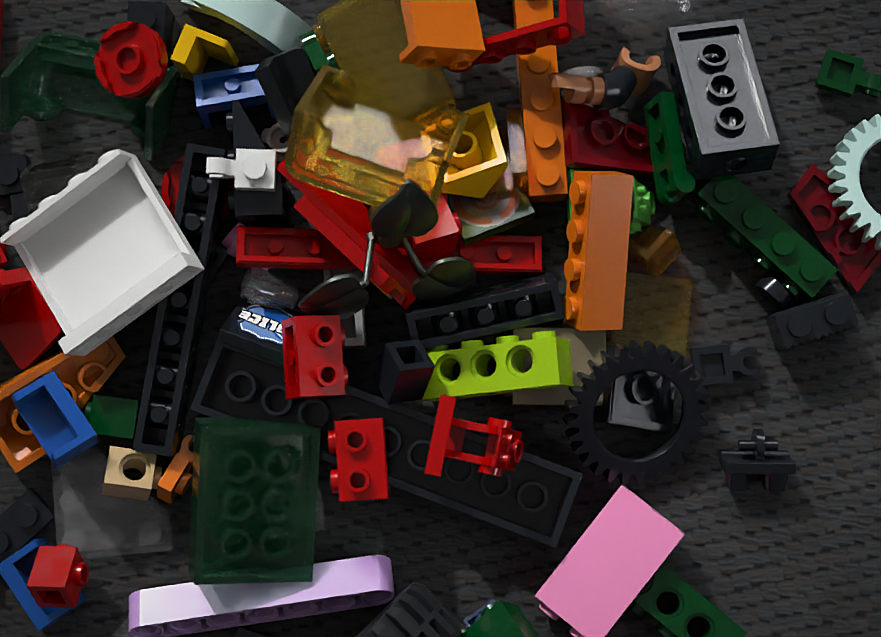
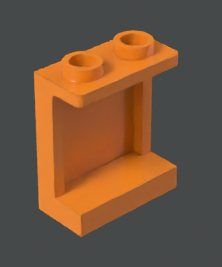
M400 0L408 39L407 48L399 54L400 63L415 64L418 68L449 66L451 70H462L470 67L472 62L485 52L475 0Z

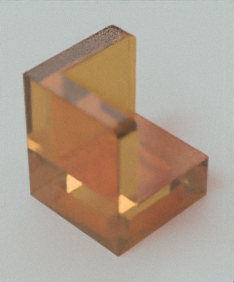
M652 224L636 242L629 237L628 256L656 278L663 273L682 251L675 234L671 230L666 229L664 232H661Z

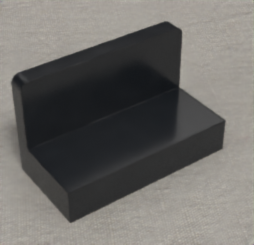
M300 45L264 59L254 71L287 141L300 137L305 127L314 123V118H328L332 116L333 109L304 46Z

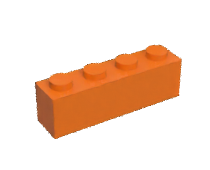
M574 171L573 181L569 188L572 208L571 220L567 225L569 253L564 265V275L567 283L566 297L562 301L565 316L564 323L580 331L622 330L634 175L616 171Z

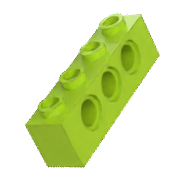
M540 331L532 333V340L519 341V336H501L496 338V344L484 346L483 340L460 342L461 349L449 350V345L426 348V352L434 363L435 368L422 400L416 401L436 402L440 400V395L463 399L574 386L570 339L556 337L555 331ZM530 352L533 364L526 372L523 368V359ZM494 357L496 370L490 376L487 365L489 360ZM458 362L461 371L459 377L455 380L452 370Z

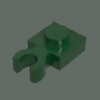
M313 30L299 36L328 96L342 90L335 76L342 71L332 51L324 54Z

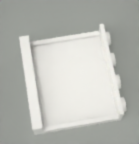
M120 149L103 154L98 159L97 165L86 173H80L71 178L65 189L57 195H52L42 200L36 211L28 217L14 221L9 226V231L0 237V243L15 247L66 336L58 341L65 355H87L204 270L203 265L136 155Z

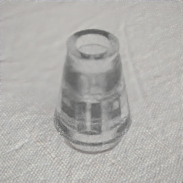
M249 268L240 288V297L246 298L250 304L288 308L291 310L294 308L299 296V288L293 287L263 268H258L257 270Z

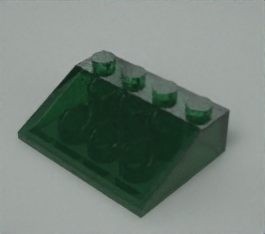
M195 418L188 571L194 585L312 582L321 428L319 426L240 418Z

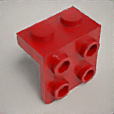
M23 267L5 271L1 268L0 341L18 368L24 370L30 368L64 332L28 269Z

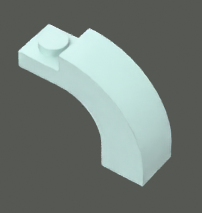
M276 0L180 1L194 11L216 17L233 25L274 54L285 52L300 45L303 46L299 36L313 29Z

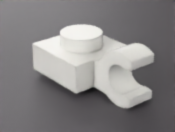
M236 148V160L207 157L206 174H209L210 178H234L236 190L276 191L277 151Z

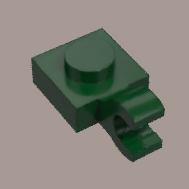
M828 48L814 87L850 98L854 90L857 89L862 94L877 98L878 94L881 93V75L862 71L864 59Z

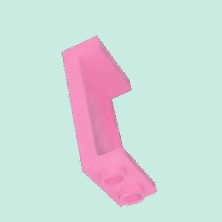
M621 485L535 596L542 601L539 608L556 621L559 617L572 626L569 632L574 637H605L668 555L682 540L685 533L627 487Z

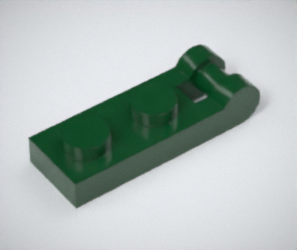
M660 92L643 107L657 198L663 205L672 206L681 197L694 190L695 180L686 169V148L681 138L679 126L680 111L676 107L674 92Z

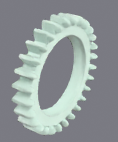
M879 114L873 116L869 121L866 119L861 121L855 128L853 127L844 135V139L835 147L837 153L830 159V163L834 167L827 174L828 178L838 180L828 187V192L841 194L840 197L832 202V206L846 207L839 220L853 218L854 222L849 232L853 233L863 228L864 233L861 242L866 243L875 236L876 250H881V215L867 202L861 189L859 172L867 151L881 141V116Z

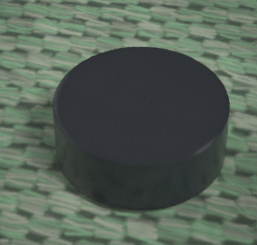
M763 275L754 285L760 295L781 311L792 302L790 292L769 275Z

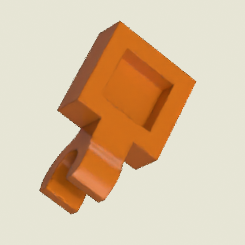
M190 434L183 439L179 453L175 454L157 484V498L169 504L172 503L177 494L182 496L189 487L193 475L189 474L190 468L204 463L210 455V445L207 443L199 453H193L189 450L193 442V436Z

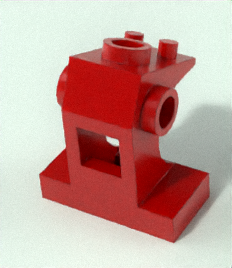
M440 395L425 474L440 477L444 457L479 464L478 472L501 477L503 469L514 471L515 464L520 462L523 454L522 432L511 430L512 422L489 417L488 424L485 425L453 418L456 398ZM466 429L489 434L485 457L462 452Z

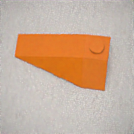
M113 336L85 356L65 355L61 349L0 384V454L15 473L45 455L46 452L15 408L12 395L54 370L81 410L126 357Z

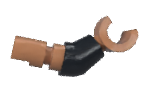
M623 47L611 71L607 73H599L595 77L589 76L587 78L583 75L551 73L548 77L551 87L563 88L565 102L574 104L584 102L587 105H593L597 110H611L621 107L631 94L635 95L645 92L661 64V59L659 56H650L645 65L633 61L629 57L630 51Z

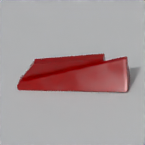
M309 140L281 161L276 169L304 194L293 207L363 272L367 250L366 234L372 231L367 215L368 209L314 140ZM375 243L370 280L386 294H390L404 309H407L418 298L413 293L411 284L419 278V275L397 247L386 249L382 248L380 244Z

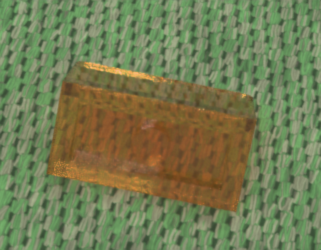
M521 108L506 109V127H498L509 166L485 196L526 193L529 191Z

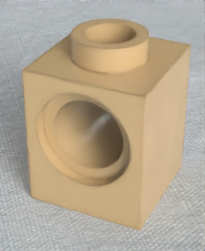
M110 446L101 495L148 501L151 489H157V484L161 479L162 467L155 466L157 454ZM134 468L139 470L143 477L139 480H130L125 477L123 471Z

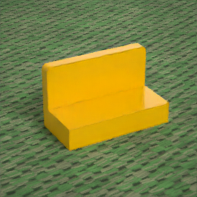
M185 24L170 58L183 77L194 81L193 75L202 74L209 56L232 66H237L239 59L229 41L188 24Z

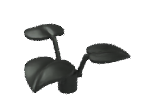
M407 178L394 195L386 201L372 205L367 212L372 231L366 234L367 250L361 280H358L353 274H342L332 277L304 296L298 303V306L302 311L315 316L340 315V319L352 316L363 309L369 301V294L364 288L370 282L375 243L380 244L382 248L386 249L397 247L400 244L403 245L417 272L422 275L411 284V288L415 296L423 301L444 302L462 295L475 283L476 271L470 261L461 257H448L438 260L429 269L423 267L406 236L419 237L425 235L435 227L439 215L437 207L429 194L414 181Z

